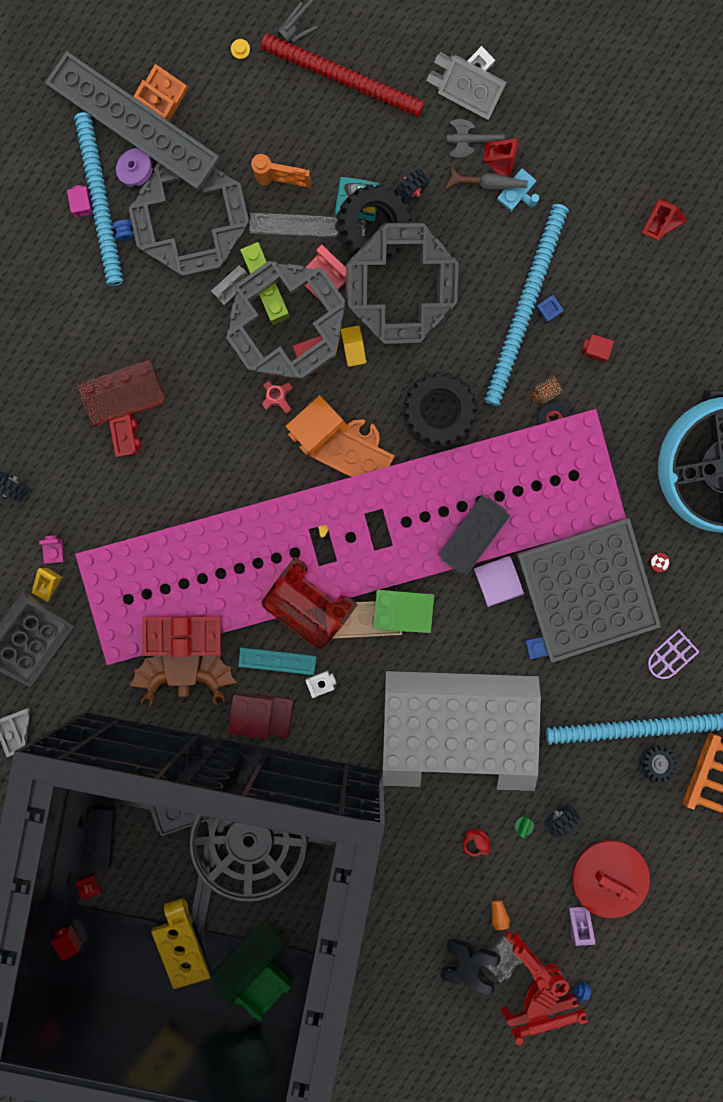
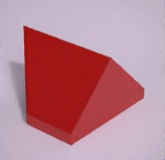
M509 139L487 142L483 162H486L496 174L510 177L519 140Z
M659 198L650 212L642 233L660 240L662 236L687 222L678 206Z

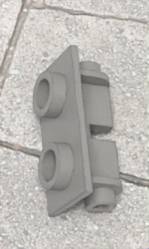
M239 265L211 292L225 305L236 295L237 283L249 275Z

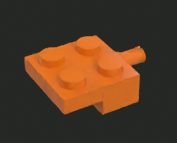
M155 64L146 81L142 80L133 97L164 119L170 121L189 87Z

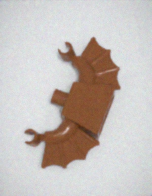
M154 656L145 658L143 665L134 670L135 677L129 686L147 689L148 693L141 699V704L147 698L150 700L148 706L150 707L155 701L153 694L156 693L160 685L168 683V686H177L178 696L185 697L189 696V685H196L200 682L206 684L210 691H213V702L218 705L216 697L220 696L223 702L225 701L224 693L219 691L218 688L236 684L237 681L231 675V667L226 666L220 659V656Z

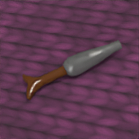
M451 166V178L448 180L445 189L448 190L460 183L481 185L483 189L488 190L527 188L528 180H519L492 173H485L481 177L462 176L456 171L454 166Z

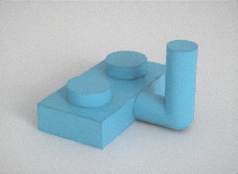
M521 169L514 178L528 180L527 188L504 189L497 198L511 212L521 200L531 208H534L539 200L537 194H533L532 197L527 194L537 180Z

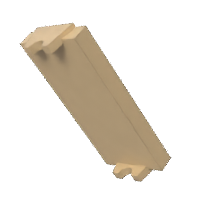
M375 601L327 604L326 624L329 638L402 635V631L373 629Z

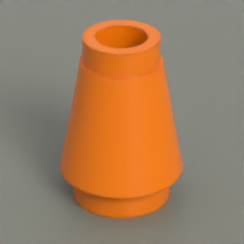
M502 900L492 901V926H494L495 930L509 928L511 921Z

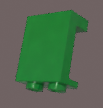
M263 955L233 989V1001L238 1006H243L250 1017L261 1021L266 1011L282 993H287L291 988L292 979Z

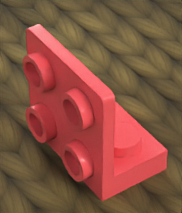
M321 245L316 250L317 256L306 268L323 269L338 290L346 282V267ZM308 283L304 285L311 293H313L317 297V295Z

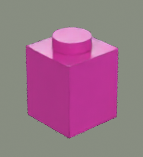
M77 185L67 190L70 210L75 218L93 215L92 203L90 202L91 197L89 196L90 191L86 186Z

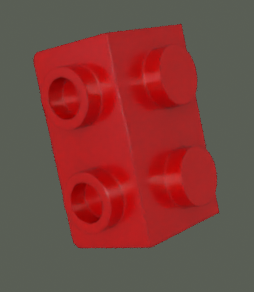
M127 414L125 417L109 419L115 457L140 454L141 441L136 436V430H138L136 418Z

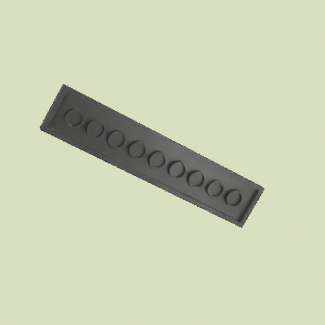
M67 51L45 82L48 87L84 112L90 114L94 119L198 191L221 160L217 154Z

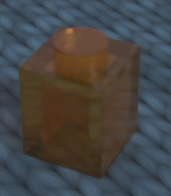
M552 376L534 386L531 396L535 403L539 402L540 405H543L561 395L563 390L555 376Z

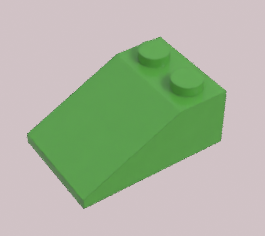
M377 589L373 629L431 633L434 594Z

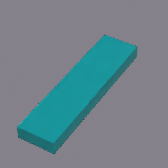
M241 647L238 667L314 675L316 656Z

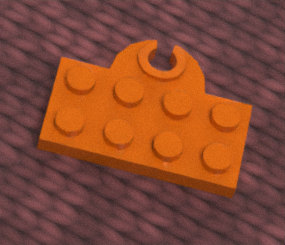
M353 420L347 424L348 428L344 432L338 429L314 451L317 456L309 455L350 477L390 467L395 457L378 448L380 441L379 432L373 424L370 426V433L363 436L360 434L359 429L365 425L366 420Z

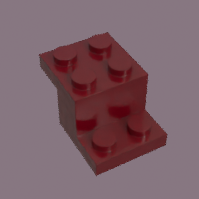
M234 694L228 734L267 739L269 735L288 738L293 699L255 694L254 697Z

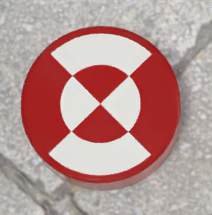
M655 553L650 557L649 565L653 571L664 572L668 569L670 560L663 553Z

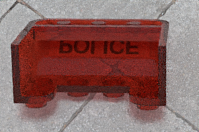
M294 557L263 598L262 606L311 645L323 649L345 624L358 604L348 596H339L334 602L328 595L304 579L308 573L306 564Z

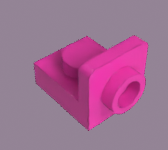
M45 536V540L39 541V545L43 547L44 564L65 562L63 539H57V536Z

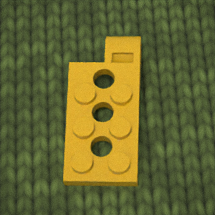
M181 898L165 903L164 911L168 923L153 927L151 933L173 989L210 979L211 973L193 929V920L186 899ZM174 929L178 931V935H170L168 931ZM181 946L185 950L183 952H177L175 950V947ZM186 962L189 963L191 967L183 968L181 964Z

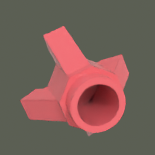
M269 381L263 385L267 390L266 399L262 403L264 408L267 410L272 405L280 406L285 413H288L291 408L285 399L286 394L293 387L290 383L277 386L272 385Z

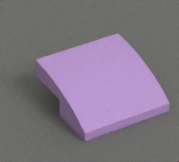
M510 556L474 568L488 607L524 595Z

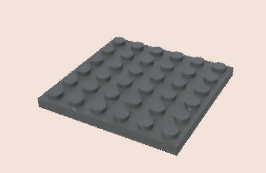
M627 517L517 554L551 663L661 627L630 518Z

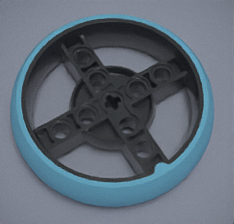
M723 397L704 401L692 407L678 418L662 443L658 459L660 486L672 509L691 525L713 532H723V431L719 429L720 424L723 422ZM710 417L712 441L702 449L698 460L676 464L679 449L686 436L698 423ZM710 464V471L708 473H705V466ZM691 467L692 472L689 476L686 477L685 471L687 468ZM702 481L707 488L719 493L721 517L705 515L690 506L683 498L678 484Z

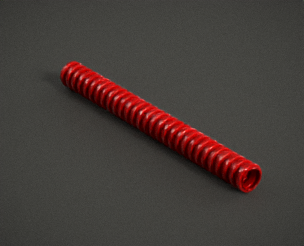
M269 33L263 37L261 49L263 51L267 50V53L272 52L274 56L283 57L284 60H289L290 63L294 62L295 65L300 64L302 68L305 66L306 70L316 71L318 75L321 73L323 77L327 76V79L332 78L334 82L344 83V86L347 87L348 85L350 89L355 88V91L360 90L362 94L365 92L367 96L371 95V98L376 97L378 101L381 99L383 103L388 102V105L392 104L394 108L399 107V110L404 109L406 113L409 111L410 115L415 114V117L420 116L424 100L419 101L417 97L414 99L412 95L407 96V93L403 94L401 90L396 91V88L391 89L389 85L386 87L385 83L375 82L373 78L370 80L368 76L364 77V74L359 75L357 71L353 72L352 69L347 70L345 66L342 68L341 64L331 63L329 59L326 61L324 57L320 58V55L315 56L313 52L303 51V48H298L297 45L292 46V43L287 44V41H281V38L276 39L274 35L271 37Z

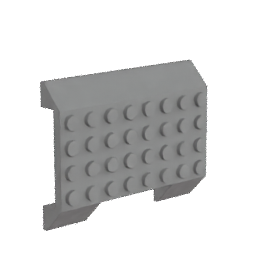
M386 671L383 786L420 787L422 772L497 774L496 790L535 791L539 764L541 705L539 676Z

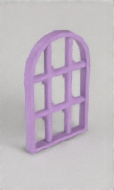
M678 629L650 655L648 660L649 670L657 678H670L677 674L699 651ZM679 632L682 638L673 645L670 640ZM685 639L690 645L680 653L676 648ZM668 643L670 649L661 656L657 651ZM692 647L696 652L686 660L684 654ZM674 650L678 655L668 664L664 659ZM656 654L658 660L651 665V659ZM681 658L684 663L674 671L672 664ZM662 661L665 664V668L656 675L652 668ZM667 669H669L672 672V674H670L669 676H660Z

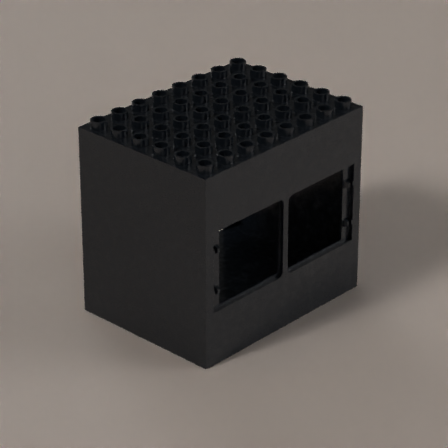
M89 712L81 713L14 751L0 822V1095L10 1096V1102H331L385 827L383 771ZM97 800L148 810L152 809L151 806L214 818L206 821L208 823L206 836H209L212 823L216 818L221 819L217 826L215 836L223 835L224 827L228 825L224 821L226 820L267 828L274 835L283 836V832H287L289 837L301 838L300 835L306 836V840L309 842L335 846L315 952L207 931L205 929V922L212 889L198 876L191 912L192 926L211 976L210 979L173 989L151 933L153 927L166 924L165 922L77 905L79 892L76 882L82 879L85 867L83 851L87 846V841H84L85 830H88V822H86L87 810L93 805H97ZM85 816L83 827L79 826L81 817ZM205 844L201 863L208 874L217 865L210 854L209 844ZM215 844L218 855L221 844ZM342 869H346L344 878H341ZM70 874H73L72 884H68ZM72 925L83 944L78 953L62 961L50 941L58 928ZM174 929L168 931L170 935H178V931ZM181 946L175 947V950L177 952H183L185 950ZM264 955L292 979V985L287 993H282L266 1011L263 1019L259 1021L250 1017L243 1006H238L233 1001L232 992ZM186 962L181 964L183 968L191 967V965Z

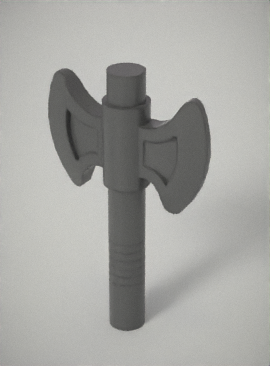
M464 119L452 120L450 125L456 129L457 133L447 134V143L457 144L456 148L450 152V156L456 158L466 157L474 152V148L468 146L471 142L505 140V134L468 133L475 125Z

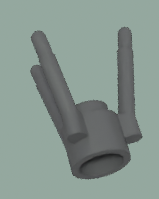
M309 0L303 7V3L300 2L285 23L277 30L287 43L290 40L295 43L299 38L317 30L318 27L313 26L296 35L298 30L294 25L313 3V0Z

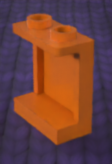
M320 395L286 425L290 431L288 433L289 437L295 443L299 441L302 444L299 448L306 455L310 453L313 457L317 456L314 451L338 429L344 432L348 428L343 419Z

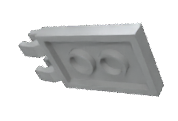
M440 52L434 63L446 70L443 76L432 71L429 73L426 81L438 87V94L489 120L507 82L457 55L450 58Z

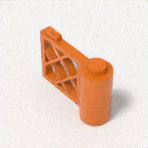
M258 154L252 159L251 166L256 181L261 185H268L272 181L311 188L312 181L309 170L271 163L269 157L264 154Z

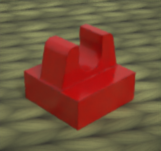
M95 874L76 882L82 900L102 892Z

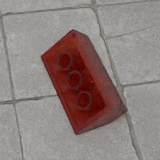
M151 359L77 384L82 403L93 426L166 402L157 369Z

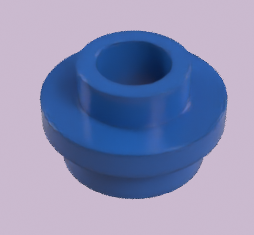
M580 981L574 988V995L577 997V1001H588L591 995L590 986L583 981Z

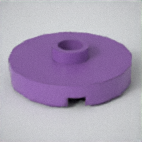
M133 148L121 155L117 162L116 174L123 184L129 187L134 185L140 186L151 176L153 161L139 149Z

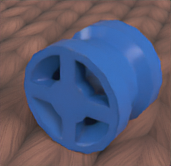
M119 220L113 223L117 241H126L135 237L134 232L131 230V220Z

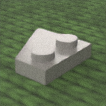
M30 708L0 719V741L6 757L14 755V751L27 745Z

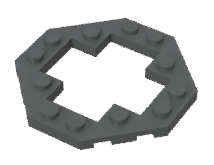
M157 163L151 177L141 188L139 196L129 207L138 249L183 277L221 269L250 224L241 184L229 178L217 168H214L202 186L203 193L209 194L223 191L230 225L212 229L215 249L179 256L174 238L156 242L149 207L167 203L163 184L182 179Z
M384 223L346 264V306L384 344L421 343L426 337L425 335L444 318L445 313L457 304L459 263L446 251V248L432 235L424 223ZM386 244H420V263L438 264L437 302L419 303L418 322L385 323V304H367V265H386Z
M268 261L237 283L235 301L230 316L231 322L226 338L249 371L304 380L336 357L346 302L323 269L304 268V266L284 265ZM280 279L291 294L308 283L328 311V313L313 323L323 340L292 362L281 347L263 357L244 329L259 318V315L249 301Z

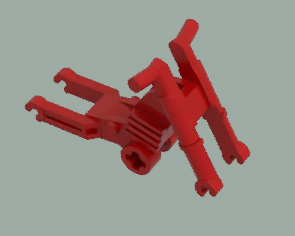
M507 930L505 937L513 945L512 950L515 956L521 959L534 978L533 983L527 988L528 992L523 1003L524 1011L511 1014L507 1007L501 1008V1013L509 1026L513 1027L526 1023V1025L511 1030L515 1043L522 1045V1037L527 1035L532 1036L556 1028L560 1029L563 1026L577 1022L580 1024L587 1023L588 1020L585 1017L587 1014L584 1009L561 1016L556 1015L554 1018L548 1019L547 1015L552 1016L557 1012L577 1008L579 1006L576 1001L577 997L572 993L566 999L559 1000L558 997L564 996L569 990V984L565 977L562 976L559 967L554 963L544 966L538 956L534 955L516 931L511 936L510 931Z

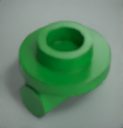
M521 816L515 821V830L520 837L526 838L527 835L532 833L534 829L532 819L527 816Z

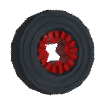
M548 403L538 412L537 425L551 422L549 416L553 417L554 414L557 415V419L571 416V413L561 403Z

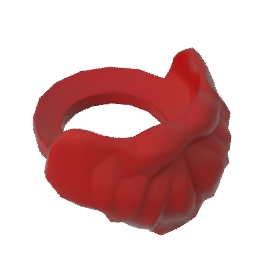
M467 830L465 832L466 837L462 843L465 853L472 857L480 855L487 857L491 851L490 838L483 830ZM474 839L476 847L480 851L477 853L469 851L466 846L468 841Z

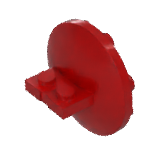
M604 840L590 845L579 855L573 868L572 884L577 898L587 910L601 917L618 918L632 913L643 903L650 886V874L645 860L632 846L617 840Z

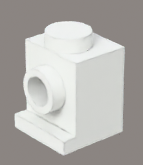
M481 46L468 62L488 71L493 66L495 59Z
M328 670L306 678L312 698L334 690V685L337 684L333 673L329 674ZM324 681L325 687H319L318 682Z

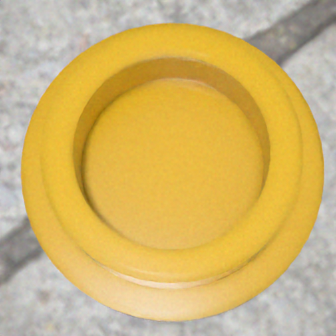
M243 39L235 40L231 45L232 55L237 59L248 57L250 53L248 42Z

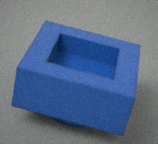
M554 295L536 306L546 322H549L564 311Z
M542 636L525 640L529 659L548 655Z

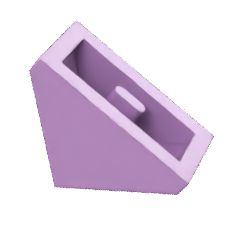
M585 907L569 908L571 938L576 946L595 945L589 910Z

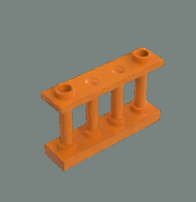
M711 732L708 733L682 804L693 810L696 806L702 805L723 813V805L705 799L700 795L702 788L705 786L723 793V784L709 780L707 777L709 769L711 770L712 768L723 772V764L716 762L714 759L716 751L723 752V743L720 741V736Z

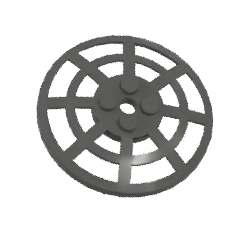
M197 815L190 835V854L193 865L206 885L220 895L246 902L270 898L285 889L300 871L306 854V836L300 835L301 838L289 837L287 832H283V837L272 836L270 829L226 820L224 821L230 825L227 835L215 836L217 826L221 819L215 818L209 836L197 837L198 828L203 816ZM251 836L255 842L252 845H247L244 843V838ZM209 844L210 854L217 865L210 874L206 872L200 861L197 845ZM215 844H226L229 854L223 860L219 858ZM272 844L283 845L282 852L277 861L269 855ZM289 845L299 846L300 853L292 871L287 875L280 866L287 856ZM233 860H236L239 863L245 864V874L235 872L227 866ZM262 860L270 867L263 872L252 874L253 864ZM224 872L232 878L243 880L244 893L227 889L218 884L215 879ZM272 873H275L281 880L279 884L268 890L252 893V881L263 879Z

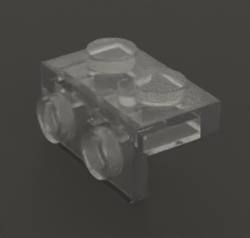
M505 934L491 949L501 955L500 963L496 966L484 965L497 976L498 981L501 983L512 975L513 968L517 964L520 965L522 963L521 959L515 956L512 950L513 945L507 941Z

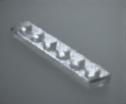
M251 213L250 234L337 238L339 233L338 230H335V224L338 219L328 216ZM357 218L358 229L365 238V218Z

